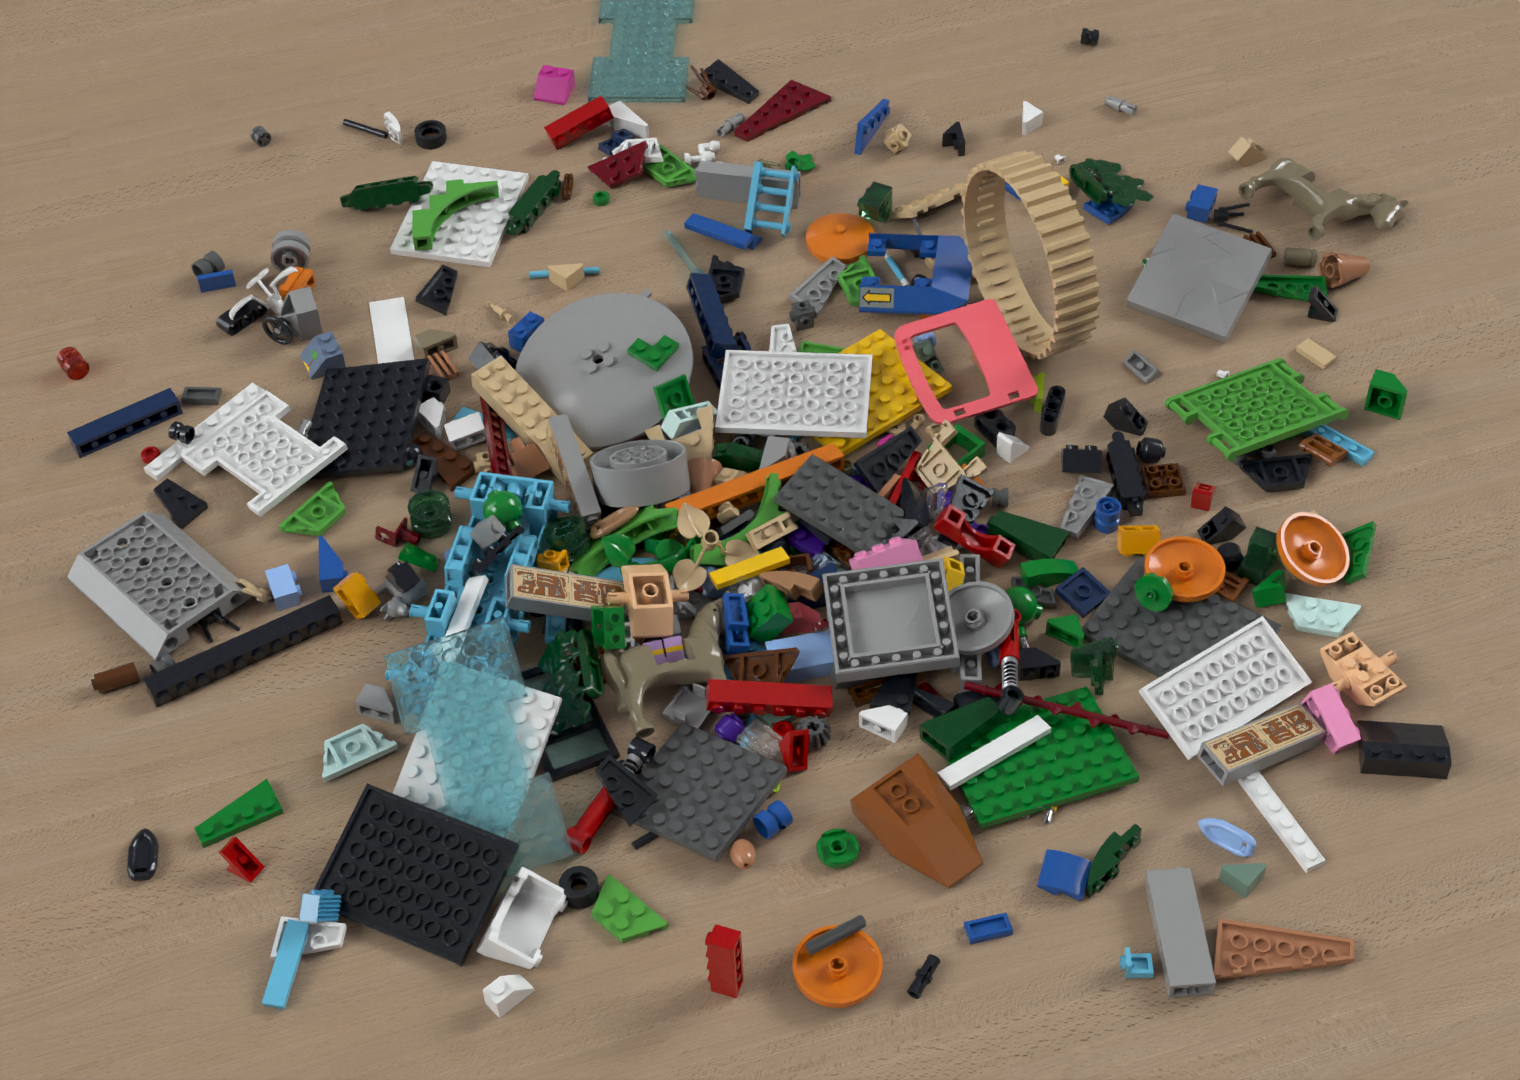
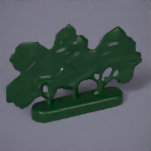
M1086 158L1085 162L1072 164L1069 168L1071 180L1097 205L1104 204L1107 201V194L1113 196L1111 199L1113 203L1122 206L1134 205L1136 199L1148 202L1154 198L1148 191L1137 188L1144 185L1143 179L1132 178L1128 175H1117L1121 171L1119 163ZM1094 177L1100 178L1101 182H1098Z
M587 628L580 630L578 633L573 629L568 632H564L561 629L555 635L554 640L548 643L544 654L538 662V667L542 672L552 674V679L545 684L543 692L562 698L550 735H559L566 722H569L575 728L586 722V716L589 714L591 705L589 702L584 701L585 692L592 699H597L604 695L594 635ZM575 640H577L578 649L573 646ZM571 651L574 654L569 657L565 655V652ZM579 656L581 669L574 671L573 662ZM581 674L583 676L584 682L583 687L578 686L579 677Z

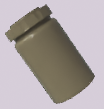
M1285 248L1284 265H1311V267H1315L1317 262L1316 249Z

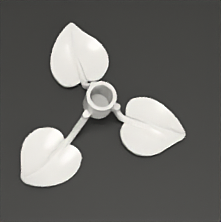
M290 266L271 282L269 286L273 288L275 294H271L261 282L262 277L269 272V269L262 270L258 276L251 279L246 288L249 289L258 282L269 296L266 298L267 303L251 294L231 308L229 312L230 319L233 320L236 312L250 300L257 301L267 309L271 308L275 314L280 313L283 300L278 293L276 284L283 277L293 272H298V270Z

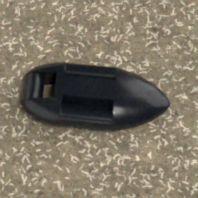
M147 828L141 829L134 836L128 848L127 873L132 881L149 880L157 870L159 845L154 833Z

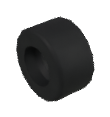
M573 866L567 869L559 879V887L564 889L568 907L584 909L591 906L597 900L599 895L598 878L590 868ZM578 884H583L587 886L586 888L578 891L571 889L573 886Z

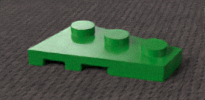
M1374 521L1341 534L1347 544L1350 556L1349 567L1344 575V581L1348 585L1367 576L1377 526Z

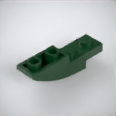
M1134 824L1122 836L1114 831L1105 840L1092 862L1086 896L1090 898L1095 893H1100L1110 879L1114 880L1118 876L1120 862L1126 857L1127 852L1131 848L1135 849L1141 842V827Z

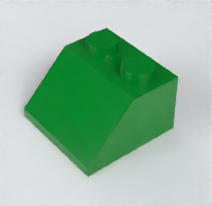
M1375 369L1369 385L1364 410L1401 420L1408 391L1395 374Z

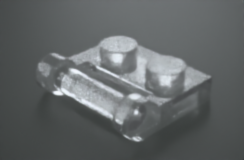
M938 483L922 491L928 508V524L936 521L939 513L945 509V494L948 491L946 483ZM938 494L937 510H935V499L936 495Z

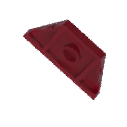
M645 140L587 167L592 174H595L598 179L604 182L610 189H613L642 176L643 164L646 159L644 154L645 150L648 149V143Z

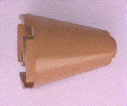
M1333 252L1326 253L1322 256L1323 261L1319 263V276H1325L1326 284L1328 285L1326 287L1336 288L1367 274L1370 269V262L1366 257Z
M706 457L693 458L687 461L691 484L689 489L690 495L716 486L714 478L722 470L720 462L712 459V462L706 461Z

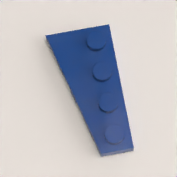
M882 99L858 122L855 154L861 155L885 118L889 115V100Z

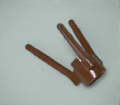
M691 65L690 68L702 83L700 93L688 85L685 88L699 96L702 100H711L716 95V89L703 68L700 71L706 82L694 66Z

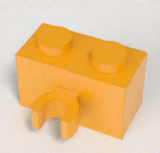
M1157 525L1118 526L1117 549L1124 556H1134V554L1146 556L1151 547L1161 540V530Z
M358 572L349 574L333 588L356 619L366 617L381 603L378 599V594L373 589H370L365 577Z

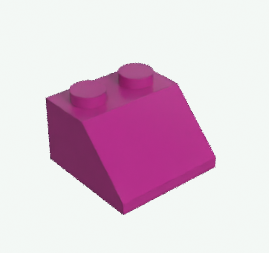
M543 65L537 76L534 100L565 105L575 87L574 70Z

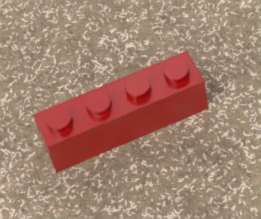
M599 96L550 123L544 129L557 150L612 120L614 117L604 98Z
M715 924L712 932H708L705 939V945L708 947L706 951V957L708 958L707 969L709 970L708 981L710 982L712 992L737 999L744 981L741 931Z

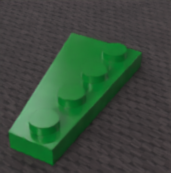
M1262 274L1253 291L1309 302L1310 290L1317 286L1328 298L1325 276Z
M265 779L194 829L202 847L205 848L283 814V810L268 779Z

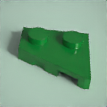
M409 542L400 551L398 560L404 562L407 560L409 564L432 572L437 570L441 561L435 555Z

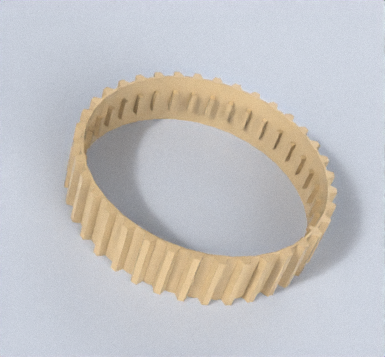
M1022 150L977 164L976 167L971 169V174L966 176L968 183L963 185L965 195H962L961 198L964 203L961 213L964 217L962 228L966 236L964 243L969 252L967 257L972 264V274L977 280L978 291L982 293L984 300L992 299L997 303L1024 357L1030 356L1032 360L1037 358L1040 360L1087 343V339L1093 336L1091 331L1097 327L1095 319L1099 318L1097 306L1100 305L1098 298L1100 285L1096 277L1098 268L1094 265L1093 257L1095 253L1090 247V235L1086 232L1083 225L1084 218L1079 215L1077 202L1072 200L1069 195L1068 186L1063 185L1059 173L1053 172L1052 165L1050 163L1045 164L1041 155L1036 157L1033 151L1027 153L1026 150ZM1006 182L1014 189L1029 212L1046 254L1054 291L1055 320L1053 328L1045 321L1031 300L1012 254L1004 208Z

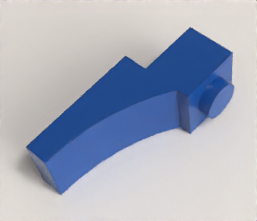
M724 593L722 600L725 620L724 644L726 655L748 653L750 647L747 632L749 622L744 594Z

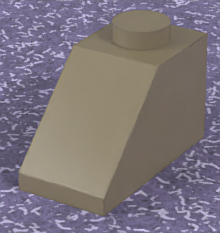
M429 329L414 336L416 349L423 358H427L429 355L433 357V354L436 352L440 354L441 350L447 353L458 348L456 334L453 332Z

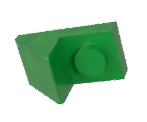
M1275 571L1251 590L1256 607L1261 608L1287 601L1284 591L1288 588L1284 571Z

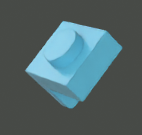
M1125 947L1124 955L1120 956V968L1125 969V978H1153L1151 953L1131 954L1130 947Z

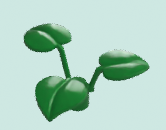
M612 534L601 538L608 562L614 567H620L621 575V566L653 565L658 563L667 572H673L676 563L685 557V549L682 544L673 539H663L655 547V555L658 559L639 564L635 561L631 562L632 558L630 556L635 552V545L628 536Z

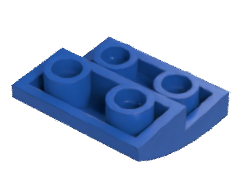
M1107 194V201L1104 204L1097 205L1090 200L1084 203L1083 209L1110 225L1124 216L1133 205L1122 206L1111 201L1113 196Z
M1047 849L1036 887L1055 896L1061 892L1080 901L1084 896L1092 862L1070 853Z

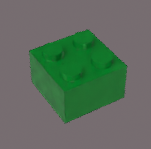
M770 584L765 585L745 603L749 622L748 636L764 645L765 642L771 641L793 622L785 593Z

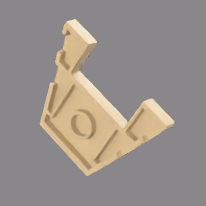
M711 404L696 410L701 429L671 440L685 446L687 461L693 458L706 457V461L712 462L714 449V406ZM661 425L644 430L650 440H666Z
M947 419L943 421V427L939 434L936 433L934 436L933 444L929 450L926 449L914 469L937 497L943 491L953 490L957 478L961 474L973 480L989 471L988 467L977 456L962 469L944 446L958 433Z

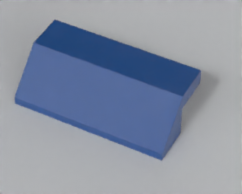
M692 213L684 223L685 229L743 250L746 248L754 250L762 241V237Z

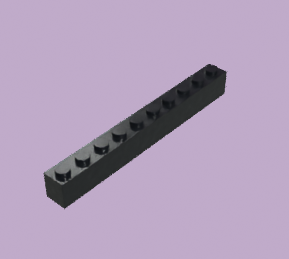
M328 595L143 678L146 689L156 707L167 704L176 698L342 624L340 610L331 596Z

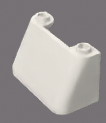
M522 866L506 887L476 952L483 956L531 969L533 966L537 967L543 957L540 954L541 949L539 948L551 922L558 911L563 912L568 903L565 900L564 889Z

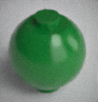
M496 489L487 495L488 498L483 505L485 519L495 515L505 527L507 533L520 524L519 519L522 516L523 509L521 501L515 494L505 490L498 492Z
M1021 586L1005 590L1014 609L1021 614L1019 625L1024 626L1033 619L1038 620L1040 618L1042 605L1037 603V598L1033 592Z

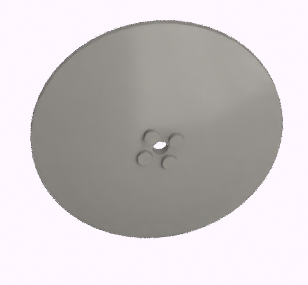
M608 293L578 300L545 320L526 342L520 353L515 371L557 415L567 413L573 432L590 450H597L631 442L645 435L644 430L655 427L663 422L653 387L682 374H686L689 384L693 370V350L685 327L678 317L664 305L640 295ZM663 335H666L679 343V349L657 372L627 354V349L637 338L654 346ZM597 359H603L601 363L595 364Z

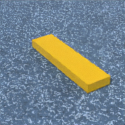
M781 546L710 572L709 578L716 589L719 590L760 575L762 572H768L790 564V558Z

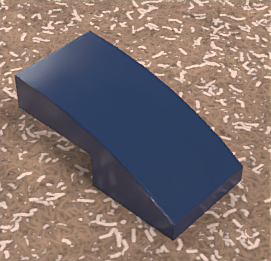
M625 129L612 133L611 139L599 143L598 149L611 156L615 148L619 147L625 140L635 139V135Z

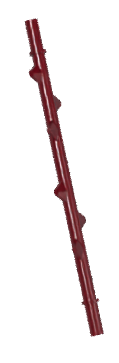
M965 681L963 689L981 693L984 696L989 695L1000 698L1002 683L992 688L988 687V685L983 686ZM1037 695L1033 698L1024 696L1019 706L1021 707L1023 704L1050 710L1052 715L1062 713L1087 719L1092 728L1103 723L1127 729L1131 735L1140 732L1146 734V736L1152 735L1164 739H1169L1170 735L1167 730L1122 720L1117 714L1106 716L1085 711L1080 702H1076L1069 707L1045 701L1040 695Z

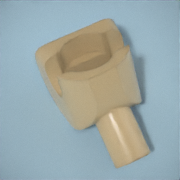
M725 502L718 508L717 519L720 523L726 524L738 517L740 511L730 502Z

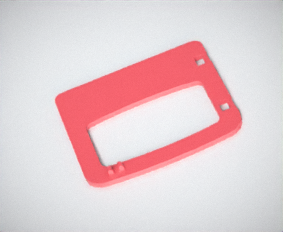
M992 299L900 326L895 331L894 341L907 377L928 417L937 425H942L945 419L952 424L965 418L975 417L1010 406L1016 402L1035 398L1038 394V387L997 303ZM956 325L965 336L980 365L990 395L944 409L928 385L915 355L911 339L922 334ZM1018 393L1019 397L1010 400V395ZM964 410L965 414L955 416V412Z

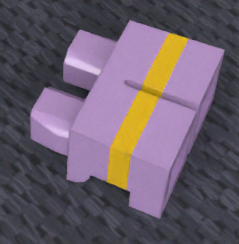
M681 635L642 644L650 647L657 665L662 662L672 663L685 659Z

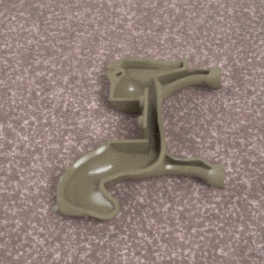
M1290 158L1276 160L1268 171L1261 175L1253 176L1248 182H1244L1239 186V194L1243 199L1252 198L1255 195V191L1266 186H1278L1286 193L1294 196L1293 204L1313 215L1310 221L1311 224L1307 227V235L1313 241H1318L1325 234L1324 226L1328 222H1342L1367 214H1371L1374 218V225L1377 228L1389 230L1395 222L1404 219V207L1408 205L1407 200L1397 201L1396 198L1385 193L1354 195L1341 188L1328 193L1312 183L1315 181L1314 172L1300 164H1296Z
M722 598L707 603L697 612L689 630V635L682 639L688 659L685 658L672 663L662 662L657 665L648 645L630 647L626 651L622 649H607L602 654L600 660L601 669L607 684L618 699L617 710L623 714L629 712L628 718L633 724L635 736L645 738L652 735L655 731L652 722L645 718L643 711V695L648 689L673 684H700L708 682L709 679L727 680L724 672L723 652L719 646L720 635H725ZM751 713L733 714L740 719H744Z

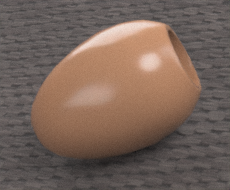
M738 839L730 847V858L738 868L749 869L755 862V848L750 841Z

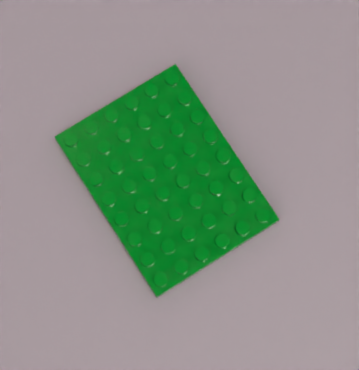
M1087 686L1043 699L1069 707L1076 702H1080L1083 710L1103 715ZM1026 704L1019 707L1015 714L1008 715L1003 713L1002 723L950 762L945 759L947 765L950 766L1037 715L1051 727V733L959 785L980 829L1139 782V775L1110 725L1100 723L1095 728H1092L1087 719L1062 713L1052 715L1050 710Z

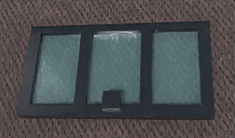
M573 662L574 671H579L575 662ZM537 666L503 679L543 692L545 684L552 679V674L542 672ZM581 675L579 677V687L584 686L583 678ZM586 692L583 697L584 701L589 702L591 705L589 714L586 716V722L576 728L569 722H566L559 735L549 734L540 763L550 783L599 766L600 761L605 760L608 755H611L614 759L620 757V753L594 700Z

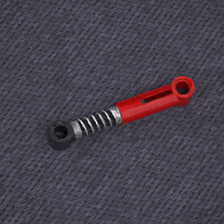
M1014 609L1015 619L1011 632L999 644L1002 690L997 706L1001 712L1008 715L1017 712L1024 698L1023 691L1018 687V666L1020 664L1019 622L1021 614L1016 609Z
M636 736L629 744L628 756L622 765L634 774V771H638L637 768H640L641 765L651 762L656 753V745ZM604 786L576 825L571 826L563 837V845L581 855L588 851L593 836L615 807Z

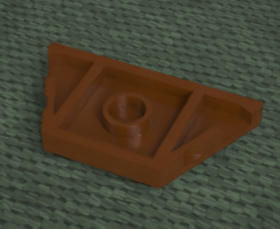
M795 647L723 655V659L733 680L783 683L800 651Z

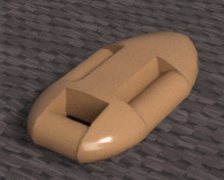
M624 507L600 519L590 528V538H602L624 526L637 514L639 507Z

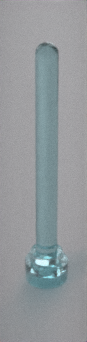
M665 230V237L690 272L705 274L702 269L696 268L669 230Z

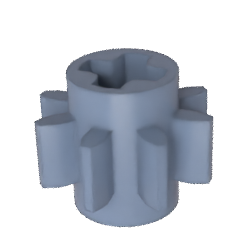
M821 553L816 554L811 559L814 563L812 565L813 572L831 563L835 564L834 559L827 553L823 555Z

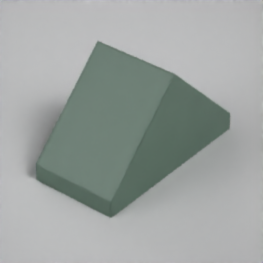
M1266 863L1222 865L1219 880L1246 899L1263 880Z

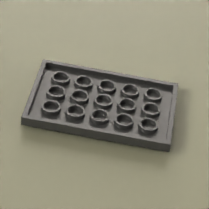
M813 454L777 493L773 500L778 505L856 553L864 550L868 552L872 550V546L883 543V545L887 544L891 535L899 531L892 518L904 519L905 513L900 507Z

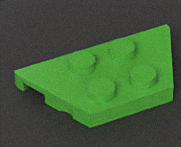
M659 145L663 162L646 163L645 172L665 187L693 183L697 180V177L694 176L695 170L662 145Z
M861 255L855 264H850L837 277L850 306L859 307V291L862 277H876L865 255Z
M329 481L279 525L280 531L321 536L346 514V509L343 502L340 501V497L335 491L332 482Z
M610 874L607 875L591 912L592 918L622 944L633 941L635 938L649 936V932L662 929V931L668 929V923L614 877Z

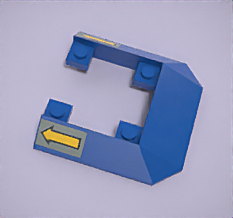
M869 233L868 256H885L886 249L920 250V258H935L932 279L916 278L914 286L880 285V277L863 276L859 291V312L937 315L960 308L968 303L973 268L967 257L969 254L968 248L964 243V239L960 236Z

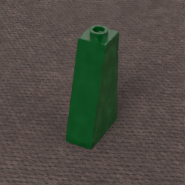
M1001 510L995 516L992 515L986 524L989 526L987 535H1001L1016 545L1014 548L1016 552L1030 560L1055 559L1065 545L1069 535L1067 530Z
M986 697L920 724V739L950 762L1002 723L1003 712L999 710L998 702Z

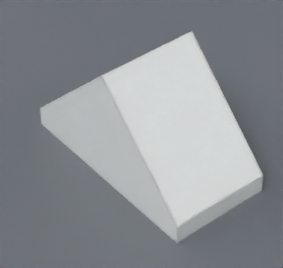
M1023 101L1022 135H1027L1042 126L1043 112L1027 101Z
M1001 432L997 435L996 454L1008 463L1013 462L1030 448V446L1017 437Z

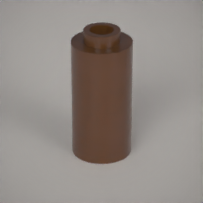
M134 662L94 674V679H91L94 691L99 690L100 694L140 681Z

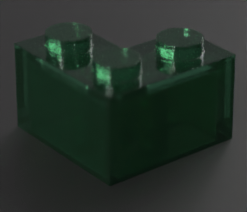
M873 181L871 186L867 187L863 197H860L858 200L859 215L885 224L890 217V212H892V187Z
M1256 526L1249 539L1247 553L1240 564L1239 577L1249 579L1250 584L1258 586L1269 577L1270 567L1275 566L1278 556H1275L1278 552L1276 543L1277 533Z

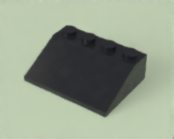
M1357 720V727L1361 740L1358 742L1360 773L1447 779L1452 761L1450 746L1443 726Z

